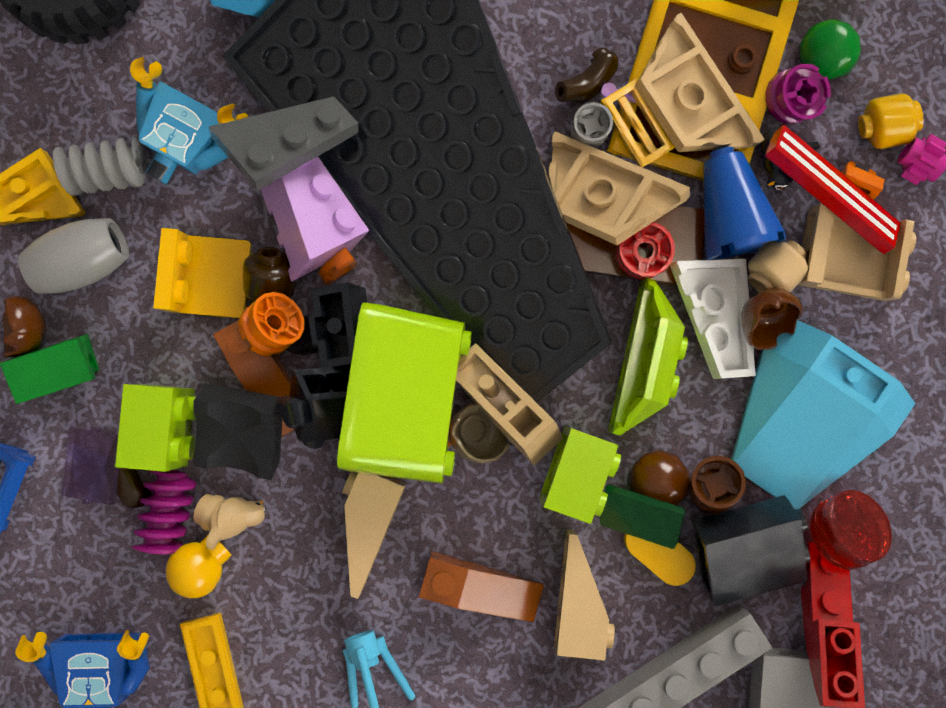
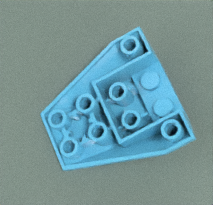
M797 320L793 335L789 333L779 335L776 348L761 350L755 370L756 376H754L731 460L740 466L744 476L775 498L785 495L794 509H800L892 438L916 403L899 380L833 335Z

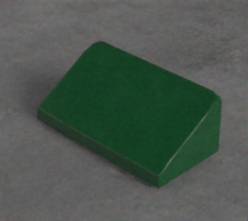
M610 484L606 486L605 493L608 496L600 516V524L602 526L670 549H675L684 524V508Z

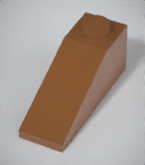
M239 320L213 334L231 369L246 391L278 397L290 395L292 380L278 354H272L267 357L258 355L250 350V343L246 339L242 340L239 333ZM283 420L281 437L294 430L287 427Z
M432 551L419 598L457 609L534 622L544 583Z

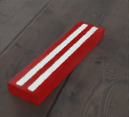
M782 125L774 132L765 154L771 162L879 252L886 254L895 248L901 225L895 217L787 126Z

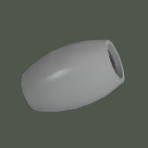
M85 219L65 224L37 238L19 254L18 265L25 282L34 292L38 294L63 293L83 288L111 274L129 258V248L121 229L112 219Z

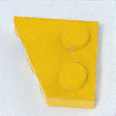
M39 148L0 173V225L81 217L86 214L76 196H71L61 186L54 168V162L47 151Z

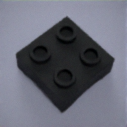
M204 383L194 399L196 443L193 466L202 468H237L247 471L257 478L272 480L280 462L282 418L276 409V402L280 397Z

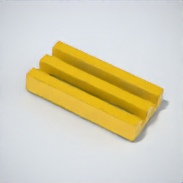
M635 79L602 99L600 104L608 108L612 114L613 126L636 165L643 168L675 147L636 89L635 84L637 81ZM629 92L662 145L659 149H656L627 100L625 95ZM616 100L649 155L646 157L614 106L613 102Z

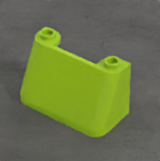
M362 303L358 317L338 447L337 465L339 469L444 484L445 475L452 476L455 452L448 451L447 441L458 362H460L461 355H469L472 334L471 331H465L464 322L381 304Z

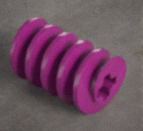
M146 470L157 476L156 481L144 482L143 487L153 491L154 494L150 497L140 498V503L150 507V512L137 514L136 518L147 523V527L134 529L133 534L144 539L141 544L131 545V547L150 554H174L183 546V542L177 538L183 537L187 533L186 527L179 522L187 521L190 518V512L181 506L193 503V496L184 491L196 488L197 483L183 471L170 470L162 472Z

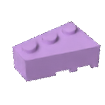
M319 157L312 159L261 189L268 212L274 215L279 234L276 236L280 248H285L290 268L288 273L291 282L322 267L345 247L350 252L369 231Z

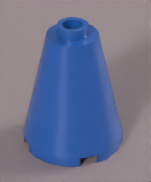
M724 147L709 153L710 159L703 163L706 259H726L758 251L757 248L762 247V243L786 241L785 231L743 152H734L733 147Z

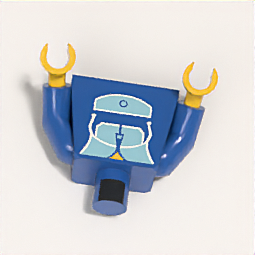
M125 630L124 633L64 634L52 641L50 648L45 645L47 634L37 632L33 642L28 641L26 636L22 635L15 651L16 656L20 660L32 662L36 666L53 693L58 696L59 704L63 708H109L119 706L129 695L136 692L150 669L146 649L149 635L142 633L139 638V632L129 633V630Z

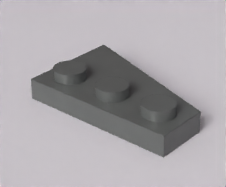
M330 97L209 126L211 138L255 190L259 191L358 133V122L335 97Z

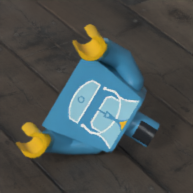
M144 57L134 60L130 65V73L137 81L136 124L139 142L156 153L145 173L167 185L177 166L196 175L200 170H208L228 159V156L211 138L209 126L234 121L232 111L235 108V104L223 106L216 112L161 81L156 85L153 80L162 73V66L159 62L151 63L149 65V73H147L144 69ZM246 113L239 114L235 120L246 118L248 115Z

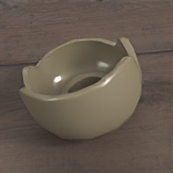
M476 403L463 406L451 420L449 428L451 445L458 455L465 460L476 464L497 461L510 446L507 437Z

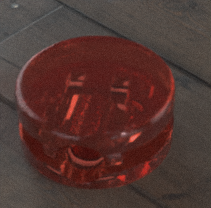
M856 490L841 491L819 503L812 512L810 531L813 542L821 555L836 567L845 570L862 568L882 559L891 547L892 530L888 517L881 506L865 493Z

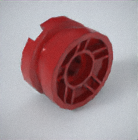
M652 222L615 247V259L619 269L621 268L628 277L636 280H643L646 277L653 278L664 272L672 263L675 255V242L671 233L663 225ZM643 243H647L646 247L649 249V252H653L648 258H643L638 254V247Z

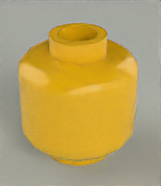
M904 93L874 98L866 105L864 115H860L858 118L860 136L862 139L867 138L870 144L877 149L908 144L915 139L917 132H920L923 128V111L917 100H912L909 95Z

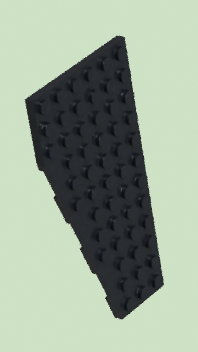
M275 0L222 55L268 112L335 97L358 122V133L319 155V159L369 229L368 234L436 317L464 322L465 331L472 332L470 348L477 344L536 403L612 343L480 0Z

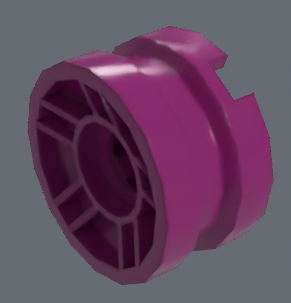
M800 64L775 74L769 81L766 89V104L769 112L777 121L786 124H797L813 119L825 111L827 108L825 106L826 100L831 97V87L827 76L822 77L818 72L820 68L812 64ZM798 90L800 91L801 96L797 95Z

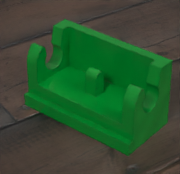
M89 334L40 348L35 352L13 357L0 363L16 404L95 379L94 373L100 371Z

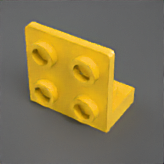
M161 228L153 308L172 313L240 318L242 312L246 309L247 296L243 290L244 260L251 254V242L247 240L190 236L178 229Z

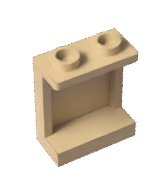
M822 203L808 209L802 248L807 254L804 259L808 265V272L798 285L886 302L900 299L907 290L910 280V274L906 269L908 257L913 252L916 244V234L913 232L914 221L907 219L900 221L901 225L895 248L883 254Z

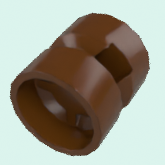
M718 455L707 457L698 463L693 471L688 490L690 499L696 508L705 514L714 515L731 510L745 492L746 479L740 466L730 458Z

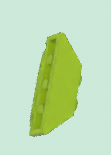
M646 277L640 281L608 432L612 434L622 435L666 407L669 403V398L674 399L678 391L680 377L675 375L677 361L683 360L685 357L688 338L683 337L685 326L655 279Z

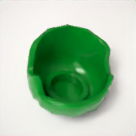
M832 19L819 22L808 29L799 45L800 63L812 64L820 68L818 72L822 77L827 76L828 81L847 76L856 66L861 54L860 36L850 24L840 20Z

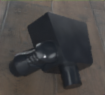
M351 366L295 369L293 371L290 395L280 397L276 402V409L285 425L295 430L298 440L302 441L305 446L311 449H318L323 446L325 440L340 439Z

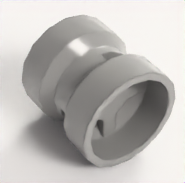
M595 102L586 103L575 113L570 128L571 138L596 149L599 148L606 141L612 130V114L602 104Z

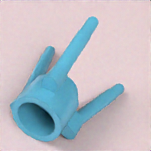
M368 630L344 640L346 648L342 651L347 666L350 704L352 708L358 707L356 669L361 671L369 707L379 708L369 668L379 663L378 655L380 654L407 698L414 700L415 694L390 654L384 636L376 638L374 630Z

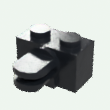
M346 282L310 289L314 314L303 316L304 331L297 341L286 348L287 351L300 355L319 352L321 368L351 366L360 308L363 302L367 303L366 288Z

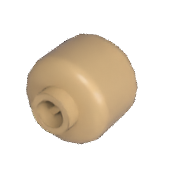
M789 240L787 243L784 241L779 243L776 241L768 242L748 262V271L750 273L748 281L759 293L774 288L785 289L791 292L806 277L808 265L804 258L807 254L798 243Z

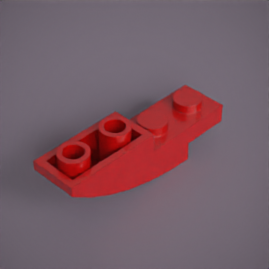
M808 542L806 546L810 554V563L806 564L807 581L801 587V603L808 660L819 705L834 708H865L860 623L853 622L848 545L832 546L827 543ZM844 547L847 548V554L843 557H836L832 554V550L839 551Z

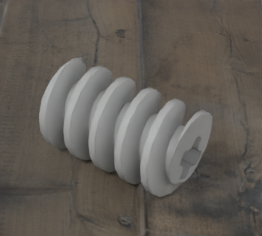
M133 136L132 148H128L123 138H118L115 151H113L111 144L107 140L101 141L100 153L97 152L96 147L91 142L85 144L84 155H82L78 145H70L69 157H67L62 147H55L53 150V162L61 186L71 196L81 195L83 191L87 194L96 193L98 189L101 191H111L113 187L126 189L129 184L133 187H140L145 182L146 156L137 137Z

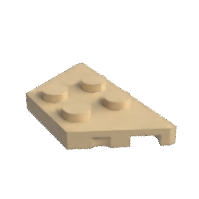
M683 14L676 15L636 82V89L678 152L717 150L724 147H733V149L755 147L765 139Z
M554 132L552 135L553 152L552 163L549 165V180L565 222L615 245L620 244L687 201L690 196V188L558 132Z

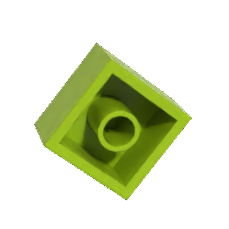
M123 384L115 467L166 472L188 466V460L193 459L196 443L195 437L191 436L192 420H196L194 414L195 388Z
M564 426L561 433L563 439L557 444L539 496V501L544 508L591 524L594 515L600 517L604 510L608 494L603 492L607 477L613 478L618 470L621 454L616 453L619 445Z

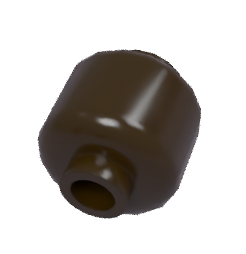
M262 247L244 260L243 290L247 298L254 302L264 293L270 292L281 293L289 298L293 296L295 280L291 282L288 273L290 264L287 254L275 247Z

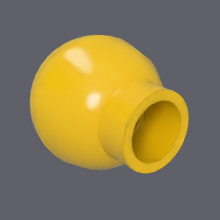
M208 535L200 543L184 544L174 554H171L167 561L165 569L166 580L170 588L182 597L200 598L212 592L221 579L222 565L232 556L220 542L213 550L207 549L206 540Z

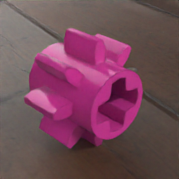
M931 133L927 138L919 139L915 137L912 142L906 144L897 159V162L903 165V172L900 176L915 185L920 181L925 182L926 179L930 182L936 181L946 169V149H944L946 142Z

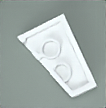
M746 259L672 262L670 264L672 273L712 378L756 376L754 349L748 344L741 324V312L743 306L749 300Z

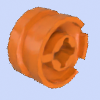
M277 292L264 293L242 312L239 318L238 330L242 340L246 339L250 343V350L258 355L269 357L272 354L279 355L301 337L304 331V317L297 304L286 295Z

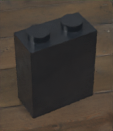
M785 495L692 520L701 579L714 606L807 581L806 564L810 563V554L803 539V533L808 531L807 522L803 512L800 509H794Z

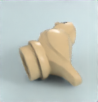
M206 494L197 503L193 519L196 524L201 525L203 530L210 531L206 540V548L213 550L219 541L236 536L247 527L261 524L265 518V507L262 500L247 501L241 497L225 499L221 495L213 496Z

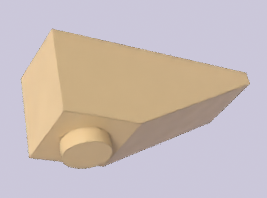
M477 344L470 348L469 355L461 356L460 362H458L456 382L507 439L535 465L563 439L555 420Z
M351 472L342 492L348 495L344 509L350 596L356 599L359 598L407 484L393 477Z
M566 529L554 648L557 656L605 661L606 648L612 649L614 644V624H609L608 615L578 535L574 530Z

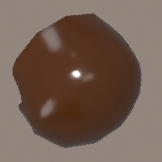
M779 288L765 290L750 298L743 306L741 312L742 329L748 344L757 350L776 348L779 335L783 333L793 335L795 333L797 320L802 316V304L798 297L785 289Z
M12 296L4 299L3 357H19L35 352L42 344L45 336V320L37 304L21 296Z
M664 450L647 452L634 463L631 469L629 491L677 506L686 497L689 490L690 477L688 469L675 454Z

